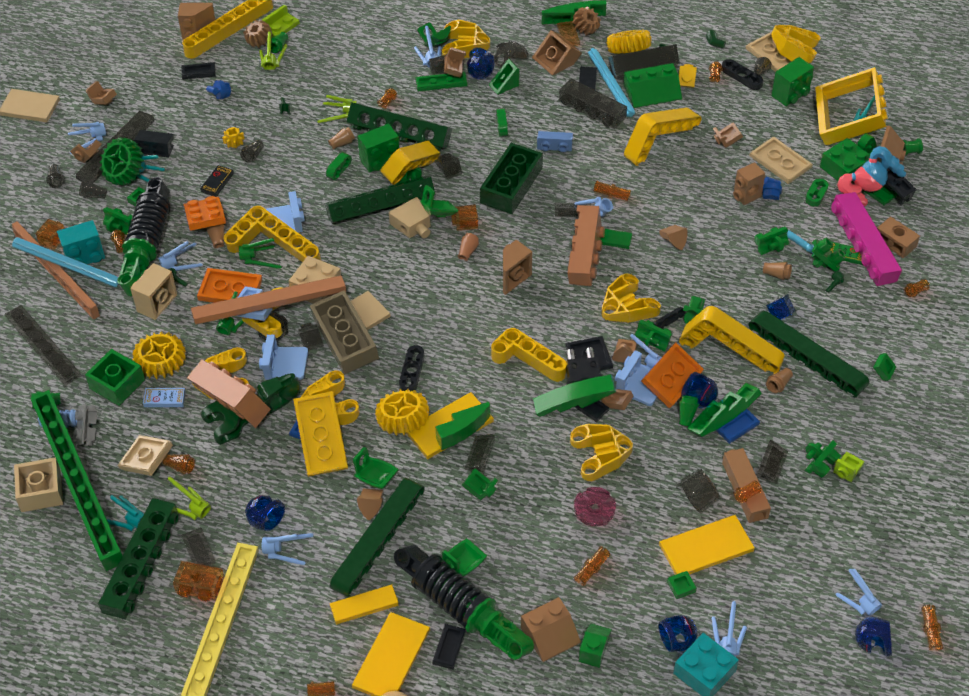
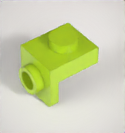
M846 451L843 457L836 461L833 473L842 479L852 482L865 461Z

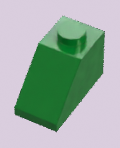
M591 623L585 632L579 650V662L600 668L612 629Z

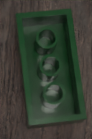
M511 142L480 187V203L513 214L543 168V153Z

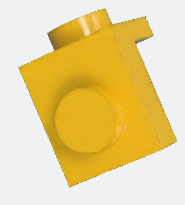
M691 64L680 66V87H695L697 67Z

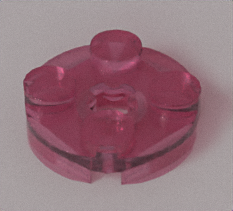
M589 487L587 491L578 493L575 498L574 512L576 518L586 525H607L615 515L616 501L606 489ZM598 504L599 509H592L590 506Z

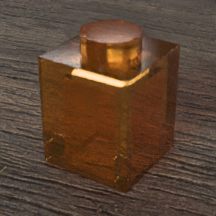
M476 204L455 206L459 211L451 215L452 225H456V230L478 229Z
M47 219L35 233L39 245L55 250L60 244L57 231L65 229L64 225L59 221Z

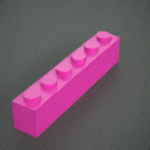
M856 192L836 195L831 205L832 212L836 215L840 226L846 232L847 238L853 244L855 252H860L862 264L868 270L870 278L873 279L876 286L897 282L902 269Z

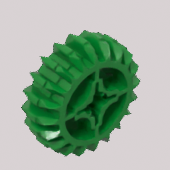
M128 138L112 139V143H107V148H103L104 154L100 155L102 160L99 163L102 164L100 170L103 171L102 175L106 177L105 180L115 185L125 186L136 180V175H140L139 170L143 169L141 163L144 162L141 158L144 154L141 152L142 148L135 141Z

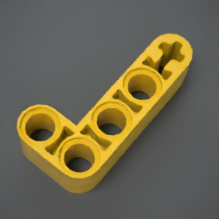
M430 141L402 147L391 155L380 172L394 185L403 178L407 171L432 164L439 158L441 153Z
M516 328L505 330L491 345V358L497 364L507 362L514 355L553 381L559 382L566 377L567 363L562 357Z

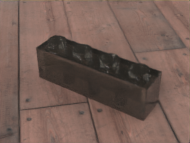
M677 44L608 57L611 73L614 77L617 76V80L623 79L624 73L627 71L671 63L674 66L680 64Z
M572 78L559 89V101L563 105H568L577 112H582L591 119L598 120L606 127L616 129L627 117V106Z

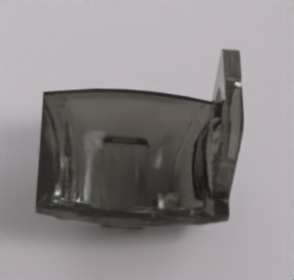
M517 42L500 43L496 46L498 49L492 63L501 69L508 59H528L529 54L526 48ZM504 53V62L499 64L498 57Z
M702 469L688 474L675 484L676 487L682 486L688 500L700 514L721 499L714 483Z

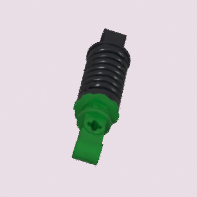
M161 177L150 179L147 183L146 191L137 197L134 214L126 239L122 245L124 262L121 266L117 282L127 296H132L131 287L133 283L138 281L143 275L150 261L156 259L159 241L161 240L167 215L171 209V204L168 201L170 191Z
M410 545L395 551L394 561L397 566L413 577L411 581L412 587L418 589L427 598L432 599V602L438 604V607L444 609L447 614L456 619L468 633L480 632L483 638L490 640L494 646L501 649L513 660L532 653L534 642L531 637L517 628L513 622L507 620L501 611L495 610L496 601L482 593L479 588H475L474 584L469 583L468 579L463 578V575L457 573L454 568H451L449 564L444 562L439 554L428 556L416 545Z

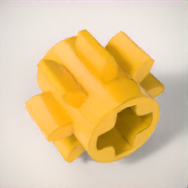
M235 127L224 131V136L222 137L223 144H227L228 148H237L243 145V140L245 139L244 133H240V129Z

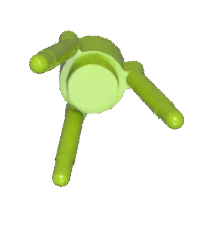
M270 31L267 37V54L264 56L262 50H259L261 67L265 70H274L276 67H279L288 46L287 44L284 45L276 59L275 55L271 53Z
M326 95V98L343 103L323 102L324 105L343 107V112L346 114L321 119L317 122L322 123L347 118L351 102L357 103V101Z
M168 477V480L192 500L189 504L191 512L177 508L178 513L188 516L193 520L197 518L203 519L210 512L211 505L203 500L191 487H188V490H186L172 477Z

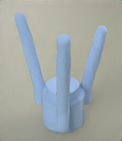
M425 26L430 51L426 53L424 58L416 46L414 49L423 61V65H427L429 68L437 67L442 63L441 46H438L437 53L433 51L429 28Z
M99 122L72 124L73 127H89V129L68 133V135L91 133L92 137H96L81 145L83 148L88 147L96 139L102 141L103 137L106 136L104 124Z
M597 197L574 203L575 205L596 203L595 206L600 208L601 217H604L613 209V204L608 198L601 199Z
M186 241L159 257L161 266L166 269L174 268L176 271L202 266V263L174 266L177 264L175 257L197 244L188 245L189 242Z
M631 334L630 337L649 353L644 361L647 365H640L651 370L662 357L654 353L635 335Z
M314 534L263 537L262 553L268 554V559H279L305 565V561L276 553L281 551V542L313 537Z
M849 569L850 574L865 594L859 599L861 604L859 606L840 593H836V596L855 608L861 615L867 613L871 616L881 608L882 604L872 594L857 570Z
M733 601L730 611L728 636L723 637L721 641L716 618L713 616L711 619L715 642L736 657L740 653V647L747 627L743 626L736 643L735 638H733L736 602Z

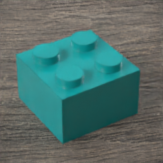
M93 220L57 231L64 256L84 264L97 263L105 259L100 237Z
M702 633L675 662L673 674L701 696H714L736 672L739 659L705 633Z

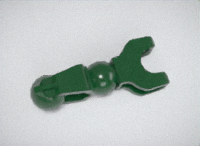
M294 373L285 374L281 377H275L259 383L256 395L271 409L269 412L272 414L299 395L300 382L295 378ZM218 401L209 404L201 411L202 419L208 424L219 420L224 421L214 431V439L220 445L238 438L242 433L243 427L249 423L245 418L241 419L236 413L230 409L228 410Z

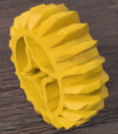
M628 30L609 35L606 43L610 53L621 54L645 50L651 46L652 39L648 30Z
M162 331L160 334L153 332L152 336L146 334V339H140L139 344H135L133 361L141 365L143 374L147 375L149 379L153 375L156 379H158L159 375H162L165 379L167 373L173 376V370L179 372V366L184 364L186 351L181 339H178L176 335L172 336L170 332L166 334Z
M400 389L399 392L392 391L391 395L386 394L385 398H381L380 403L376 404L375 416L377 423L388 434L394 432L397 436L399 433L403 435L406 432L412 433L414 429L419 430L420 426H424L425 421L428 420V402L422 396V393H417L416 390L411 392L409 389L406 391Z

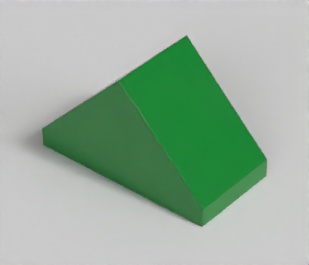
M508 59L489 83V86L497 95L518 87L520 69L511 59Z

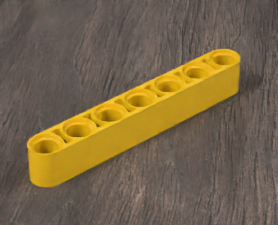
M247 0L185 38L182 42L185 56L190 59L198 57L250 24V22L252 23L273 9V0Z

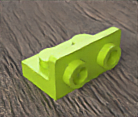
M286 5L281 6L262 19L265 23L269 24L272 37L281 32L287 33L300 24L299 19L288 13Z

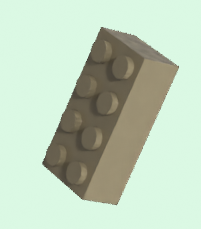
M345 290L310 305L313 319L344 375L379 359L376 345Z

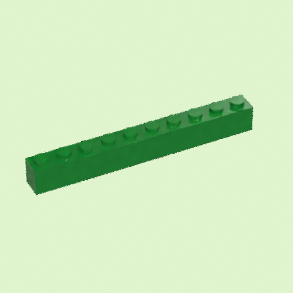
M47 390L30 399L98 557L107 572L117 567L123 555L50 390Z

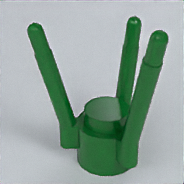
M273 238L239 246L240 260H245V264L282 268L281 265L252 260V258L256 257V251L275 247L274 245L256 247L273 242Z
M235 291L231 299L236 298L238 292ZM232 317L219 320L216 330L221 334L230 335L231 332L236 333L237 329L244 322L241 319L235 325Z

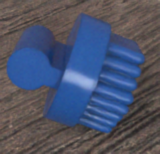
M216 80L213 86L209 85L206 88L207 92L214 94L217 99L227 98L231 94L230 83L223 82L222 80Z
M766 176L762 190L763 199L779 200L782 193L781 181Z

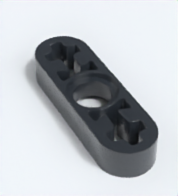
M726 59L722 62L721 70L723 73L752 90L762 88L763 78L732 59Z
M413 345L407 350L399 380V389L402 391L409 389L411 392L417 389L425 358L424 349L419 345ZM415 352H418L419 354H417L415 361L413 360V355ZM410 367H414L417 369V371L414 373H410L407 371V369ZM409 378L411 380V384L409 385V387H405V385H407Z

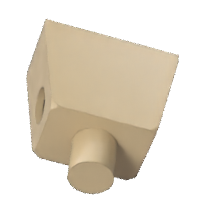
M417 197L389 212V223L407 237L411 238L419 234L422 238H427L430 235L431 231L428 229L430 227V216Z

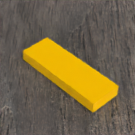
M392 585L330 603L336 625L399 606Z

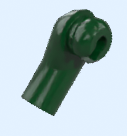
M714 30L707 31L706 38L709 45L723 49L726 41L718 39Z

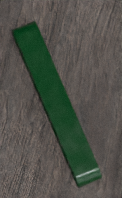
M762 310L749 322L748 325L751 331L754 330L760 337L773 342L774 346L782 351L785 350L789 353L788 355L797 361H802L806 367L814 372L817 371L821 374L820 376L829 382H834L837 384V387L846 393L849 392L854 395V398L858 397L870 384L869 378L864 373L769 312Z
M406 477L401 481L332 577L330 589L348 598L351 597L350 594L353 589H357L363 580L361 579L363 575L369 572L374 565L373 561L375 558L381 555L386 548L384 546L387 541L390 542L396 533L397 527L401 526L407 518L406 514L409 510L412 511L418 502L419 496L423 495L425 490L423 485Z

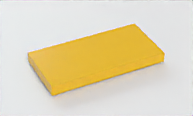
M333 391L293 399L308 477L348 469Z
M470 392L429 415L425 425L420 426L419 430L414 429L412 433L406 432V434L428 460L444 451L441 450L436 439L435 426L452 421V413L480 405L481 403ZM491 414L489 419L478 430L494 422Z
M736 515L659 541V546L675 575L685 571L692 574L748 554L755 549Z
M390 612L354 679L352 688L371 696H381L386 692L400 691L430 631V627Z

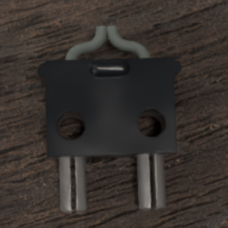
M592 347L586 349L587 358L575 359L573 349H571V353L570 349L567 350L566 372L568 381L566 385L603 376L600 372L598 357H594Z

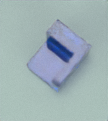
M788 294L766 305L769 313L780 320L795 312Z

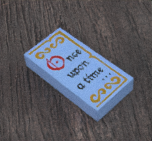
M145 388L143 406L184 407L185 388Z

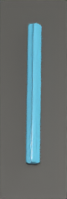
M591 48L588 51L589 57L597 67L627 117H632L635 114V110L597 49Z
M16 237L12 243V246L16 249L110 286H118V277L19 237Z

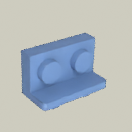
M538 131L537 149L543 151H572L573 133Z

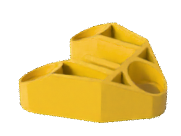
M454 20L444 27L451 26L448 39H458L443 47L442 58L444 60L451 47L465 51L466 56L464 58L474 57L490 48V38L476 23Z
M775 25L771 35L782 56L790 61L798 57L808 63L814 60L817 52L813 48L817 46L821 39L817 33L792 25Z
M626 273L620 275L608 286L602 305V317L608 321L627 323L641 319L644 320L657 317L661 311V304L653 298L636 299L633 293L638 290L639 280L634 275ZM607 310H613V311H614V312L611 313V314H606V313H605V311H607Z
M236 347L209 357L205 361L207 363L214 362L220 367V371L225 369L229 373H234L245 366L247 357L243 348ZM243 356L241 359L235 360L237 357ZM239 378L244 382L243 385H246L248 383L246 379ZM198 389L200 392H202V393H203L204 395H206L208 398L214 400L213 398H211L210 396H208L207 394H205L203 391H201L200 389Z
M338 370L329 372L308 386L301 397L331 391L336 396L345 387L344 374ZM336 379H341L338 383H332ZM348 399L335 403L340 425H348L358 418L359 405L357 401ZM355 407L353 412H346L349 408Z
M580 425L574 428L570 435V443L574 448L593 447L595 456L587 459L581 467V476L586 481L597 480L620 468L633 450L632 441L610 425ZM577 436L584 438L581 441H574V438ZM620 445H627L629 448H623ZM587 469H593L595 472L591 474H586L584 471Z

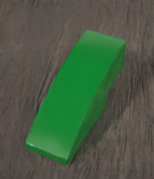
M486 402L452 413V421L435 426L436 439L441 450L465 440L484 425L490 417V403Z

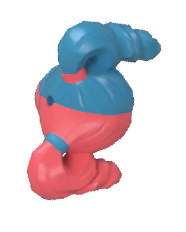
M878 146L871 152L870 159L854 173L841 176L837 186L843 194L856 192L863 206H867L868 199L865 198L861 191L875 192L880 190L886 184L888 168L899 177H905V167L899 163V159L893 156L886 147Z

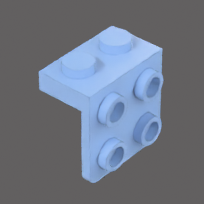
M296 191L288 192L290 205L266 209L296 232H303L301 222H305L304 213L299 211V209H302L301 198L296 196Z
M267 335L266 342L262 344L263 358L259 359V368L263 370L265 380L294 373L295 378L302 380L305 376L309 353L308 348L278 347L275 335Z
M634 350L631 357L628 356L626 358L623 369L618 370L615 376V381H617L616 389L632 391L633 400L647 406H652L657 396L641 382L650 369L640 365L642 353Z

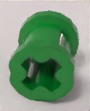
M917 138L915 141L903 140L905 143L903 148L906 151L905 155L916 152L922 154L923 143L920 138Z

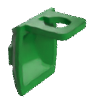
M428 22L417 30L425 42L423 45L429 47L427 36L424 35L425 26H428L432 32V46L436 47L443 44L449 38L451 26L436 32L432 24Z
M425 185L420 203L429 215L446 217L454 215L459 211L449 201L433 200L434 190L429 185Z
M363 447L353 458L356 472L354 477L375 488L384 489L399 471L398 468L388 462L369 457L366 447ZM364 455L363 464L359 465V460Z
M467 538L448 552L446 550L442 551L444 562L449 564L451 568H454L457 573L463 575V577L476 569L487 557L483 551Z

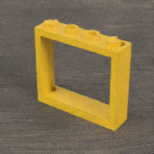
M875 67L815 87L819 133L825 145L887 127L886 119H888L886 109H884L887 105L885 98L882 96L885 95L883 85H881L883 78L882 75H878ZM874 85L877 114L830 128L828 99Z

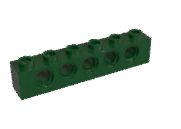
M351 102L346 122L352 124V128L361 130L362 127H366L368 132L381 127L380 121L385 119V125L390 124L396 134L400 136L399 140L409 142L412 139L416 140L415 144L430 141L440 151L442 147L446 149L448 147L452 132L450 127ZM366 115H369L370 119L365 123L364 118ZM401 123L402 128L397 132L396 125ZM417 127L418 132L413 136L412 129ZM430 131H433L434 137L433 139L429 140L428 133Z
M423 176L324 203L328 219L331 222H336L406 203L416 197L421 199L425 185H429L435 192L432 177Z
M155 498L151 499L98 602L101 613L126 620L128 614L134 611L135 600L138 595L143 593L144 582L147 577L152 575L153 564L156 559L158 560L161 557L162 546L164 542H168L171 535L170 530L179 520L176 504Z

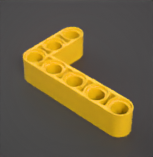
M687 107L641 115L625 148L624 157L636 166H639V163L645 162L657 135L692 130L694 126H698L701 123V116Z
M261 206L252 207L224 235L227 250L231 253L239 252V246L249 244L261 232L269 239L273 238L276 244L301 262L307 256L315 255L313 258L321 260L319 249L316 245Z
M715 306L706 307L685 325L679 339V343L682 346L687 345L692 349L711 335L763 371L774 372L773 374L780 371L785 358L781 350Z

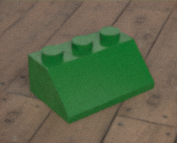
M673 63L624 73L623 86L633 108L682 100L679 75Z

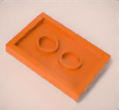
M209 196L205 200H190L184 204L190 231L226 224L219 197Z
M207 268L197 294L198 301L216 303L230 300L235 291L238 292V297L245 286L259 289L262 275Z
M674 343L641 382L668 408H671L704 369L677 343Z

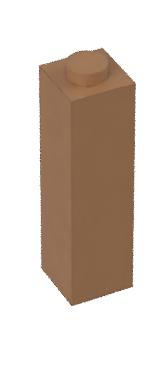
M744 448L725 452L722 464L748 522L752 523L768 519L771 507Z

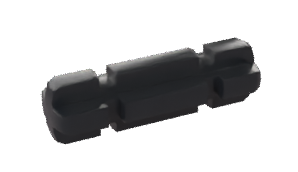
M678 307L653 323L655 326L663 329L664 326H668L677 321L678 318L685 316L686 312L683 311V307Z

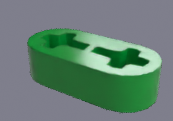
M496 109L499 137L508 136L505 109Z
M865 133L858 141V146L869 154L877 147L875 138L868 133Z
M341 152L328 166L326 177L336 181L351 164V155Z
M816 179L813 181L805 199L809 206L816 207L822 203L829 186L826 180Z

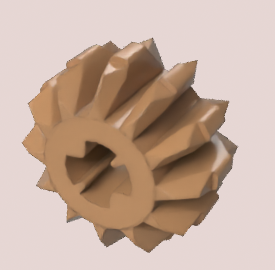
M587 6L578 9L573 16L574 20L572 23L576 25L575 29H579V33L583 32L586 36L589 33L593 34L599 28L601 19L597 17L598 13L594 12V8L589 9Z
M255 20L254 23L250 22V26H246V30L243 32L246 42L253 48L255 46L260 48L263 44L266 46L268 32H271V28L263 20Z

